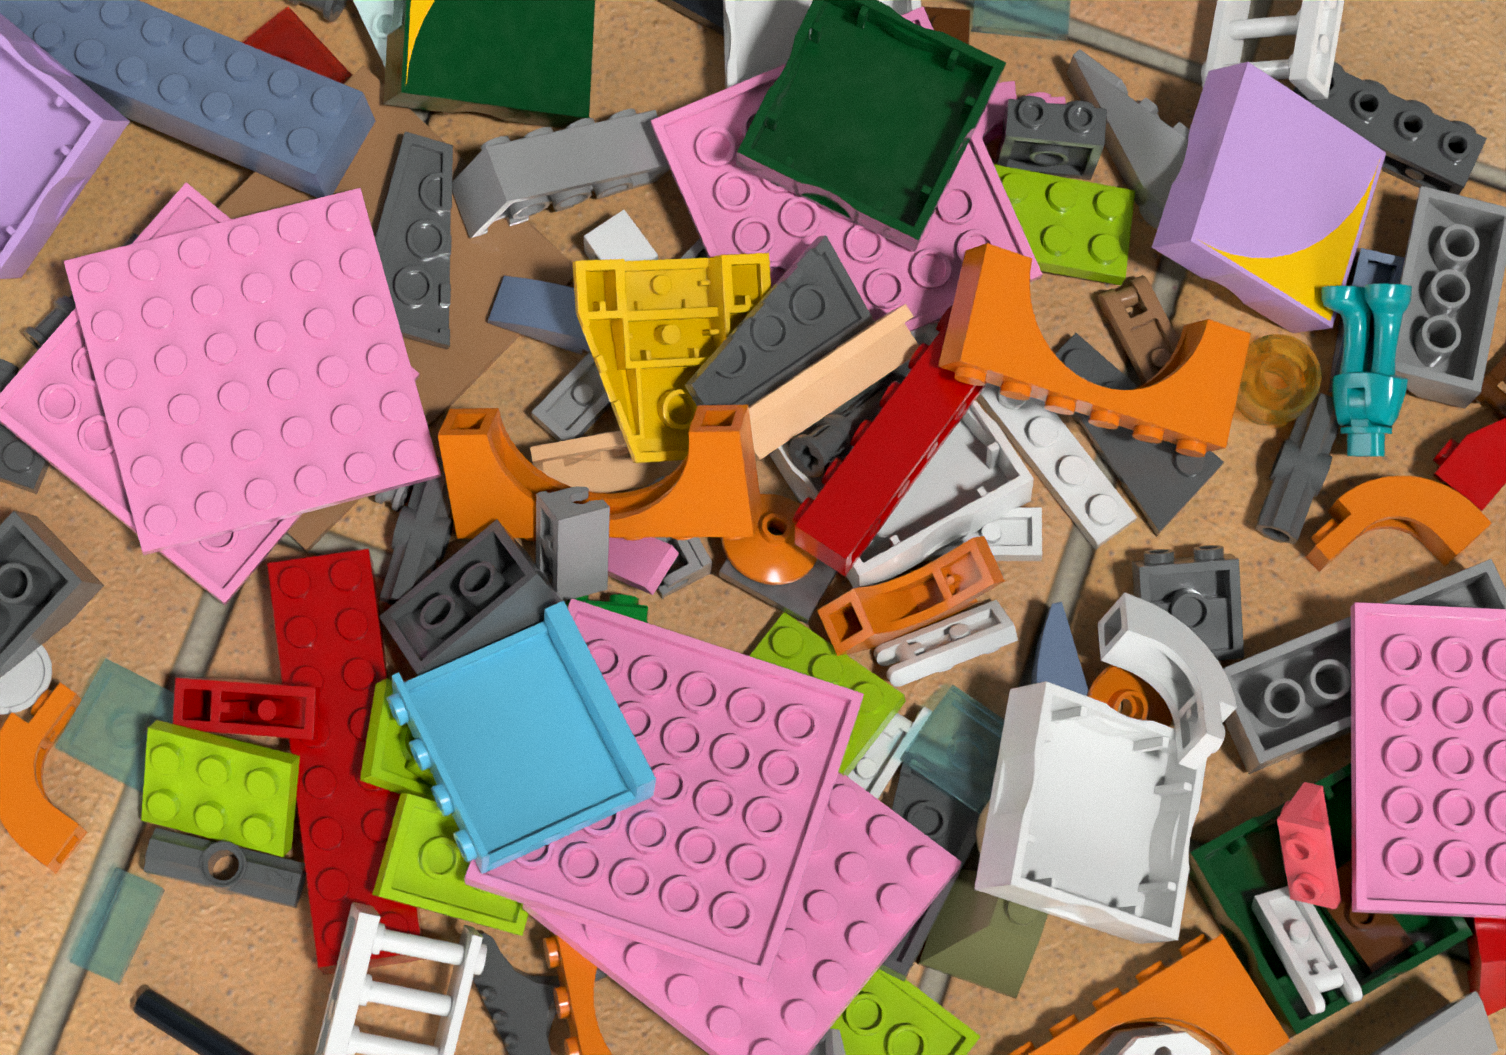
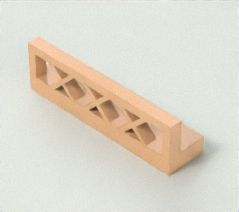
M906 304L891 310L749 406L756 461L761 460L912 358L919 344L905 324L906 321L914 317Z
M621 430L530 447L531 462L540 471L571 487H587L589 491L597 493H625L639 490L662 476L667 477L683 462V460L634 463Z

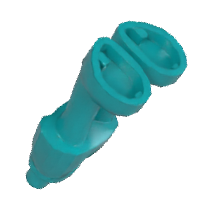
M1367 284L1365 287L1324 286L1321 289L1323 306L1339 313L1343 319V355L1340 374L1335 375L1332 379V395L1338 424L1340 426H1351L1341 427L1340 433L1347 434V456L1384 457L1385 435L1392 434V425L1399 416L1408 383V378L1396 375L1395 357L1402 317L1411 302L1412 286ZM1373 312L1374 349L1371 372H1367V353Z

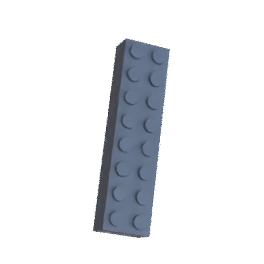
M0 0V13L124 117L317 198L333 195L376 121L362 91L139 0Z

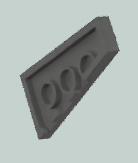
M405 131L375 235V241L402 337L448 350L450 347L449 306L451 304L450 256L452 239L450 232L453 145Z
M826 235L818 236L686 382L685 387L696 406L748 405L749 407L875 322Z
M1077 333L1055 354L1070 370L1096 385L1118 390H1132L1138 387ZM1074 412L1072 415L1076 423H1080L1094 442L1093 447L1102 460L1108 462L1122 482L1121 487L1130 500L1136 502L1148 519L1146 523L1156 537L1224 463L1212 451L1206 452L1205 457L1201 458L1183 455L1175 451L1176 444L1162 440V443L1140 441L1132 437L1133 430L1118 426V429L1101 428L1088 422V415Z
M904 756L892 810L959 859L961 865L943 890L878 968L903 982L907 978L977 841L978 817L986 803L991 799L907 756Z

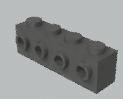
M1336 62L1333 65L1328 99L1309 100L1296 86L1293 89V92L1386 152L1381 168L1382 171L1418 188L1424 186L1459 195L1465 187L1487 140L1486 137L1477 134L1476 130L1469 124L1457 120L1449 121L1432 113L1431 108L1426 104L1416 100H1404L1389 93L1388 89L1377 81L1370 79L1362 80L1345 72L1344 68Z

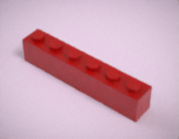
M953 305L944 312L936 327V331L939 333L930 345L922 343L913 354L908 364V368L911 371L900 384L894 381L888 387L879 404L882 410L873 422L866 419L858 427L851 440V445L854 447L844 461L836 458L829 466L822 479V484L825 486L815 499L807 497L793 517L792 522L796 524L795 544L843 576L848 574L988 384L985 382L983 386H976L960 382L954 378L956 372L938 367Z

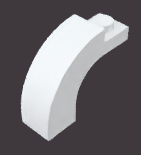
M1124 592L1098 622L1101 661L1136 674L1148 682L1161 695L1172 714L1178 764L1196 770L1211 753L1219 750L1224 741L1225 728L1222 723L1237 708L1232 686L1214 654L1192 630L1160 607Z

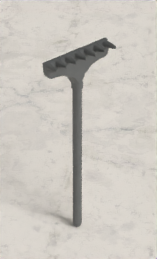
M480 933L483 937L482 943L487 945V955L482 973L480 975L474 974L473 981L509 1055H551L548 1039L553 1018L557 1014L554 988L560 987L558 975L532 976L512 967L500 952L495 940L488 934ZM597 968L595 982L608 975Z

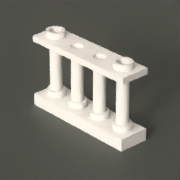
M1217 0L1207 60L1204 62L1201 70L1202 87H1204L1209 71L1240 64L1244 39L1296 35L1294 52L1289 59L1249 63L1275 80L1289 79L1309 100L1328 99L1344 0H1302L1301 10L1298 11L1297 15L1248 19L1251 0Z
M352 902L315 1055H354L355 1053L364 1055H454L474 974L480 975L486 961L487 945L482 943L483 937L474 927L467 925L463 926L459 944L385 929V924L379 922L380 915L373 906ZM380 950L453 964L447 995L373 981L372 975L366 974L371 954L378 955ZM367 1002L440 1015L441 1019L434 1046L360 1032L359 1026L354 1025L358 1005L366 1006Z

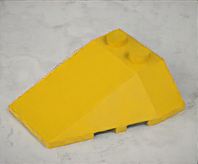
M769 253L625 261L624 259L572 261L575 312L633 462L684 460L689 452L688 431L697 409L685 384L771 289Z

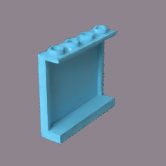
M564 601L546 608L543 622L411 680L403 682L399 673L392 675L393 695L387 697L391 712L399 726L408 724L415 740L409 742L414 759L421 771L430 769L437 783L431 789L438 808L443 816L452 813L460 831L454 833L457 846L466 862L475 860L481 874L654 796L656 777Z

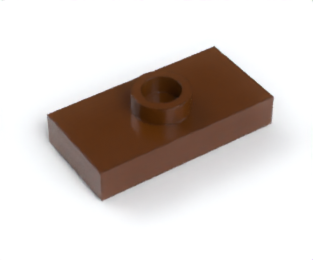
M1351 859L1337 869L1341 895L1340 904L1336 909L1322 906L1320 908L1367 973L1371 974L1412 945L1413 942L1392 914L1352 912Z

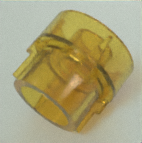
M1284 334L1266 335L1249 344L1236 405L1242 415L1259 425H1273L1274 429L1285 426L1288 422L1301 416L1317 396L1321 385V368L1316 355L1301 340ZM1265 372H1271L1280 376L1288 387L1283 389L1272 387L1265 379Z

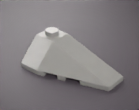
M1079 49L1072 56L1067 75L1081 101L1092 103L1095 108L1107 109L1104 145L1127 188L1135 190L1134 201L1140 207L1139 211L1142 217L1152 227L1158 229L1171 186L1178 176L1185 159L1190 129L1180 122L1173 128L1163 122L1157 114L1159 111L1156 104L1146 97L1142 101L1133 100L1128 96V90L1119 77Z

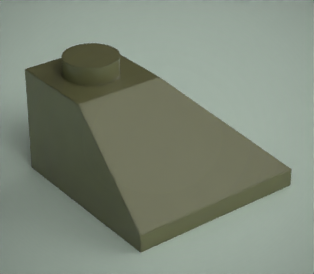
M962 869L927 937L918 965L1016 999L1039 944L1048 914L975 890L977 871Z

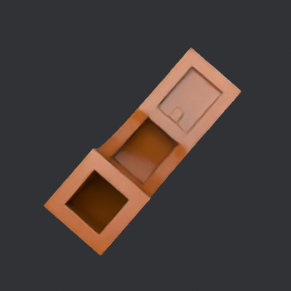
M1415 476L1381 477L1354 487L1336 500L1327 511L1333 518L1311 537L1316 546L1306 558L1320 572L1363 534L1378 529H1395L1408 533L1418 539L1445 567L1492 523L1472 502L1444 484Z
M985 536L973 537L940 558L909 574L885 583L854 588L817 611L837 656L878 647L883 643L940 622L977 603L976 598L1002 584L1005 580Z
M61 682L54 691L48 689L37 699L31 709V715L34 717L29 723L11 712L0 731V820L10 836L21 848L55 874L87 834L77 822L52 805L43 784V768L50 749L85 704L75 692Z

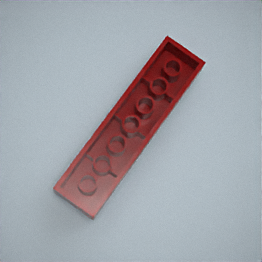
M369 549L267 563L282 683L320 687L317 740L289 738L291 754L300 756L296 797L318 969L323 975L335 973L352 902L373 906L380 915L379 922L384 923L387 930L423 937L420 908L372 895L400 794L360 781L376 683L389 679L382 623L379 617L380 608L374 563ZM380 950L378 955L371 954L368 968L425 959Z

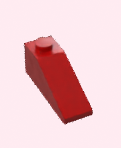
M1506 418L1466 435L1460 443L1451 437L1432 460L1440 466L1433 476L1444 485L1459 492L1481 512L1506 484Z
M215 677L175 678L173 724L203 732L317 740L320 687Z

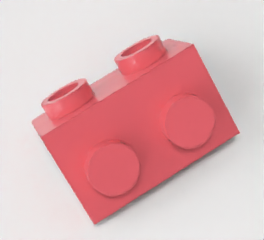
M1304 782L1294 797L1284 804L1281 814L1277 819L1290 899L1336 909L1341 902V895L1323 786Z

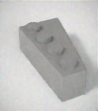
M626 109L615 113L606 121L595 123L594 118H584L560 131L553 132L551 127H542L528 133L523 139L510 141L508 136H501L485 142L481 146L482 151L452 182V192L469 237L474 238L487 234V228L494 221L503 218L507 219L509 227L529 220V216L543 211L550 204H553L555 212L572 208L574 205L591 197L592 191L595 192L597 199H601L659 180L670 167L651 126V120L658 118L656 110L637 114L635 109Z

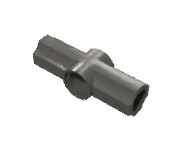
M1306 392L1289 437L1284 439L1269 476V480L1272 483L1263 502L1264 504L1255 527L1266 538L1279 543L1295 544L1298 541L1313 497L1316 498L1328 474L1332 462V456L1329 453L1340 428L1336 418L1333 397L1323 393L1314 394Z
M437 457L441 477L413 485L408 507L403 506L396 523L392 540L394 552L380 594V600L391 606L435 571L437 562H442L448 548L453 528V519H451V503L443 462L440 457Z
M155 828L145 855V873L212 888L221 894H237L291 908H297L306 881L305 863L239 848L231 842H213ZM233 856L238 859L239 869L235 876L228 880L214 878L213 867L220 858Z

